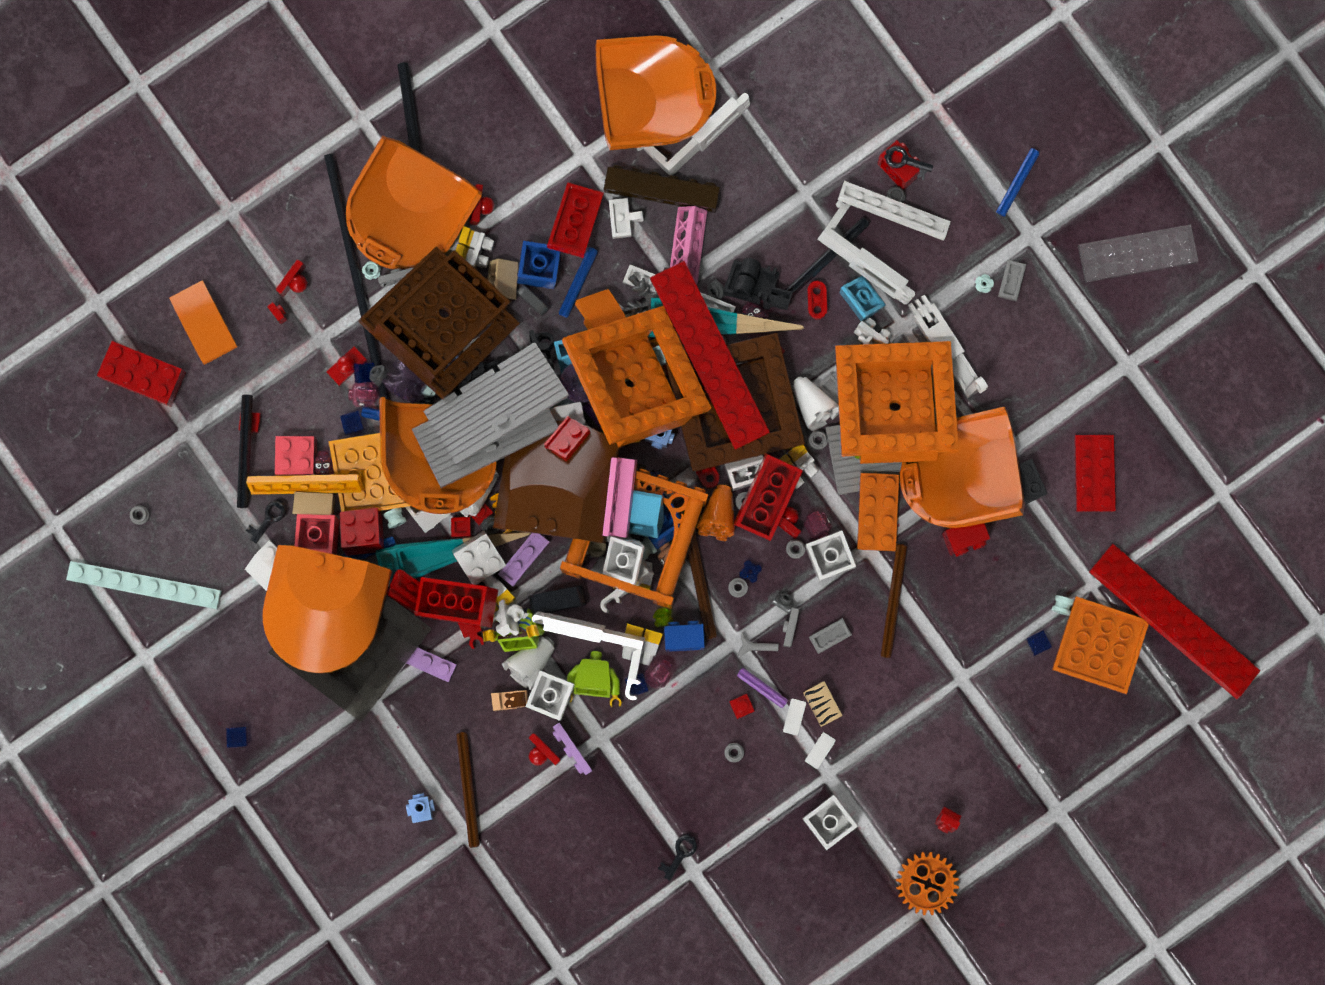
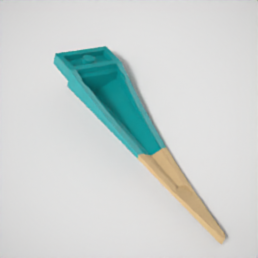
M651 298V309L663 306L660 298ZM708 307L721 335L802 330L804 328L802 325ZM653 331L649 334V337H655Z
M521 531L488 535V537L496 547L528 536L530 533ZM472 537L400 544L376 550L378 565L392 571L389 585L396 571L400 569L416 579L457 562L452 550Z

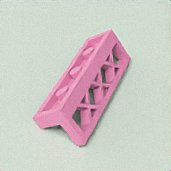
M697 206L678 207L670 267L685 261L697 285L707 210ZM684 212H689V213H688V218H687L686 221L684 222V220H683ZM685 230L686 235L683 238V240H681V233ZM683 249V255L679 259L678 253Z
M611 458L603 536L628 537L637 460Z

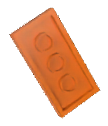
M860 473L857 550L896 551L899 475Z

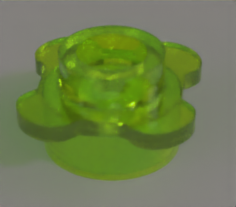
M666 608L656 610L653 615V619L656 621L654 623L655 626H665L669 622H673V618L670 616L672 614L671 611Z

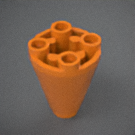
M717 485L698 520L697 529L699 535L714 536L719 541H727L728 537L734 535V506L731 487Z

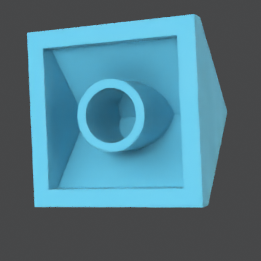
M863 276L843 285L839 293L860 321L864 322L886 306Z

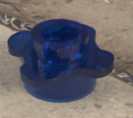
M747 560L744 562V568L740 571L739 575L741 578H746L751 583L757 581V575L762 571L760 565H754L751 561Z

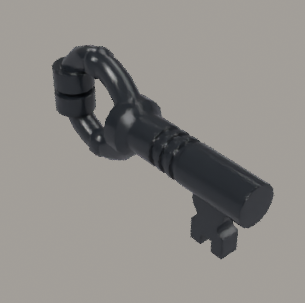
M894 146L886 150L884 158L890 167L901 168L909 165L919 168L918 179L922 177L921 180H924V174L927 171L931 172L933 169L931 164L910 158L901 146ZM894 151L901 152L903 155L901 162L898 164L891 161V155H893Z
M278 499L266 506L265 520L257 530L251 525L248 526L250 528L249 530L246 529V531L251 533V541L257 544L271 523L278 522L284 518L286 513V504ZM274 505L281 510L278 517H274L269 513Z
M690 834L683 835L676 840L675 849L677 855L670 867L662 862L660 863L662 866L658 867V869L664 870L666 873L665 879L671 881L683 858L690 857L696 852V838ZM683 840L692 844L691 851L686 853L680 849V844Z

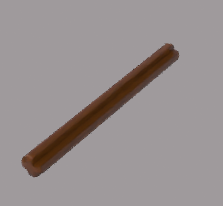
M694 530L687 552L705 638L713 639L717 635Z
M902 544L896 546L881 649V657L890 658L892 654L907 546Z
M460 732L456 736L468 843L470 848L479 847L480 843L468 738L466 732Z

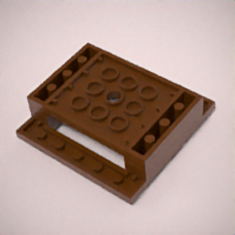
M435 247L358 321L443 400L520 324L506 311L511 302L455 250L449 256H446L438 247ZM445 310L449 316L446 318L441 317L439 311ZM489 324H491V326H490L486 331H484L447 369H445V367H446L479 333H481Z
M777 333L727 345L735 363L763 357L760 360L736 366L770 432L769 434L734 450L698 375H696L711 409L708 412L693 416L685 425L680 426L692 472L762 456L765 453L770 454L805 445ZM665 360L671 389L676 400L682 399L683 395Z

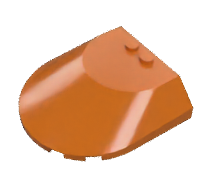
M667 36L596 40V74L605 140L609 150L678 143L693 136L705 125L715 105L716 83L709 64L705 63L696 49L689 44L686 46L677 42V39Z
M381 136L349 193L346 205L348 231L357 248L374 263L394 270L410 269L415 267L435 247H438L444 254L450 249L481 198L482 193L465 178L401 141Z
M381 397L379 399L381 466L388 484L397 496L410 506L432 514L455 513L468 508L479 500L493 480L496 461L441 488L412 431L413 428L429 421L423 411L434 404L400 403Z
M1005 407L957 417L958 452L939 453L937 461L902 462L900 485L903 496L910 508L919 517L931 524L947 528H959L1022 516L1024 513L1025 501L1015 435Z
M278 545L263 606V626L271 647L285 662L306 672L330 673L353 664L365 650H368L376 636L392 571L366 561L297 546Z

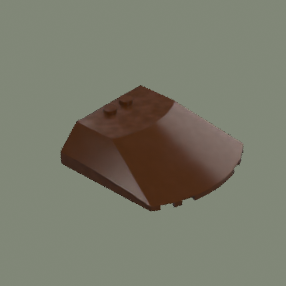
M555 420L558 426L563 422L561 420ZM584 425L589 428L591 433L568 461L563 460L552 453L551 450L545 448L544 443L552 434L506 456L493 528L606 544L607 536H603L611 458H619L620 447L618 448L616 443L609 445L605 434Z

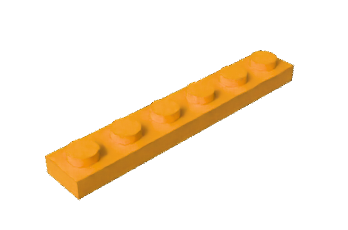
M359 474L248 476L246 481L251 495L294 494L295 492L362 493L363 490Z

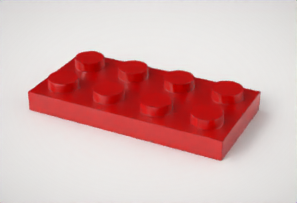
M567 182L547 248L584 258L604 192Z
M1075 435L1076 512H1115L1114 435Z

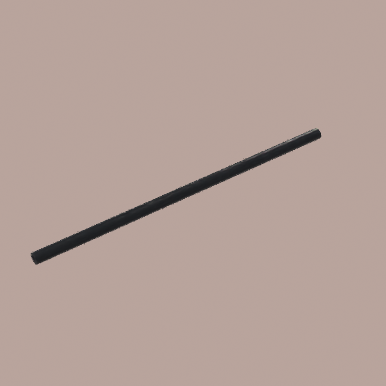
M333 154L324 155L359 312L362 317L369 308L353 239L349 234L346 223V208ZM363 327L373 368L381 365L375 337ZM384 380L377 387L379 399L385 397V399L389 400Z

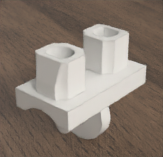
M871 318L864 322L861 321L854 331L859 336L858 340L863 345L888 344L891 333L886 329H882L879 333L873 329L876 323Z
M501 600L499 602L500 609L494 613L496 621L500 623L496 626V631L503 637L509 633L516 636L520 633L518 621L524 616V610L516 604L510 607L506 604L505 600Z

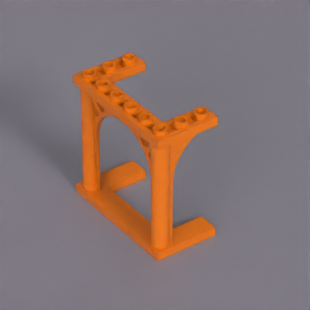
M639 468V471H636L634 490L663 495L664 492H667L666 494L674 493L669 499L663 497V503L673 518L674 537L656 591L582 568L590 541L572 539L565 562L562 561L561 572L578 579L583 577L653 600V604L672 610L674 604L672 596L702 507L705 508L708 502L706 490L699 487H694V489L688 488L686 483L676 481V483L670 482L668 477L662 475L657 477L651 476L650 472ZM649 485L652 487V490L650 491L646 489V487ZM682 497L685 501L683 506L673 508L671 506L672 500ZM685 510L684 515L681 514V519L676 517V513Z

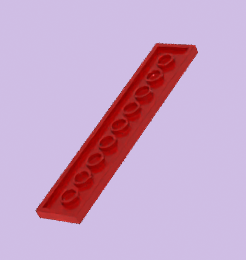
M685 261L650 277L734 450L769 434L770 432Z
M1114 544L1106 550L1089 571L1091 575L1236 700L1241 697L1261 671Z

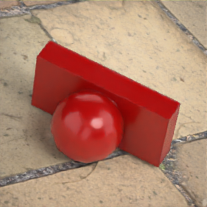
M476 184L474 187L482 193L483 185ZM481 196L470 214V225H478L480 214L489 215L494 211L495 204L491 198Z
M296 260L277 286L276 291L282 297H285L290 289L295 293H301L307 288V279L300 275L306 268L304 263Z
M354 346L326 372L341 386L367 362V359Z
M786 507L778 524L780 528L794 539L801 533L794 526L799 519L798 511L793 507Z
M535 733L529 737L537 746L529 752V760L533 765H543L547 758L555 766L561 762V759Z

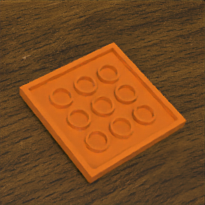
M1076 596L1052 670L1127 694L1149 624L1140 617Z

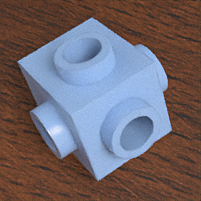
M673 429L662 432L664 434L662 437H659L657 434L645 438V441L652 443L651 446L657 449L667 448L668 443L672 444L675 433H672Z
M424 793L412 795L413 799L408 800L409 804L406 805L407 814L412 817V823L432 820V811H435L433 799L430 800L429 796L424 797ZM420 804L423 806L422 811L418 810Z

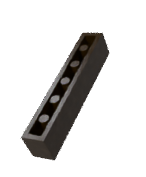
M618 165L607 168L604 184V193L679 207L697 206L712 213H716L720 187H717L715 183L706 182L701 184L694 179L684 181L679 180V177L673 175L662 177L661 174L656 172L646 174L642 173V170L634 168L631 171L624 170V167Z

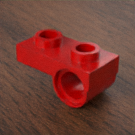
M943 807L934 824L938 825L940 831L947 834L948 832L952 833L958 829L961 815Z

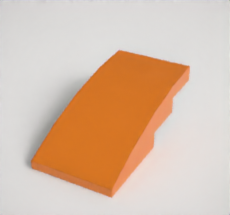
M203 280L169 298L203 365L237 348L231 332Z
M609 289L577 299L575 306L585 318L583 324L588 330L626 318Z

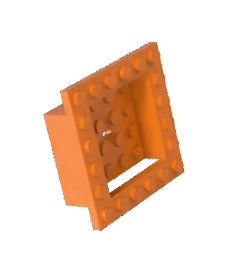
M664 306L562 339L609 445L617 443L619 448L683 426L693 416L708 412L711 409ZM652 331L683 395L682 399L676 400L650 344L648 335ZM625 379L631 380L633 387L627 386Z
M951 341L835 346L842 457L859 456L860 464L937 461L939 453L959 451ZM931 366L933 367L937 432L935 431ZM897 403L900 405V409L893 411L890 409V404Z

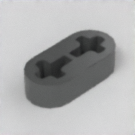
M524 285L517 291V294L540 316H543L549 310Z

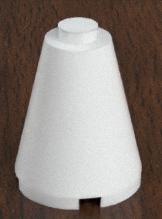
M798 377L793 381L791 389L808 429L811 431L820 429L827 424L826 420L830 417L833 420L839 414V405L807 377Z
M540 636L538 648L520 650L505 660L502 666L506 671L508 668L510 669V676L524 688L529 687V690H531L539 671H543L555 650L553 647L554 642L547 636L545 638Z

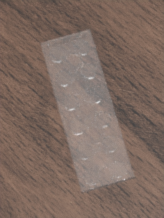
M1191 225L1078 245L1085 283L1198 262Z

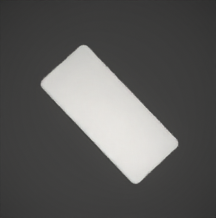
M791 699L783 732L798 735L806 702Z
M823 732L805 759V762L818 769L836 740Z

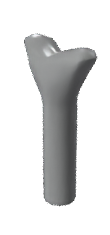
M743 633L741 634L743 645L738 652V658L752 650L778 651L777 643H752Z

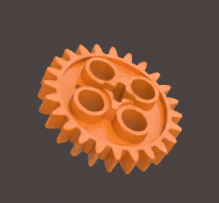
M921 852V858L913 854V861L907 858L908 865L901 864L904 871H897L901 878L895 879V881L901 884L896 887V889L902 891L898 894V897H905L902 904L909 902V910L915 907V913L917 914L921 909L924 916L927 910H929L931 915H934L935 909L938 913H941L940 907L942 906L948 909L946 903H954L950 897L957 896L953 889L959 888V886L954 885V882L958 881L959 878L953 877L957 871H950L953 864L946 865L947 858H943L940 861V854L933 858L932 852L928 853V857H925L924 852ZM920 865H924L927 869L924 876L917 874V868ZM941 872L944 874L945 880L943 883L938 884L935 881V875ZM911 876L925 881L929 878L930 883L940 886L944 890L939 891L932 887L925 889L924 884L912 880ZM916 883L919 885L920 891L913 895L909 889L912 884ZM931 891H936L938 894L935 902H930L928 899V894Z

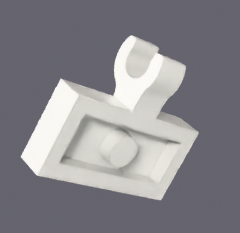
M628 198L609 200L613 239L632 237L630 222L644 221L642 211L629 213Z

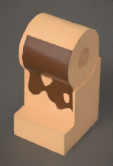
M527 690L491 693L493 711L525 707L528 701Z

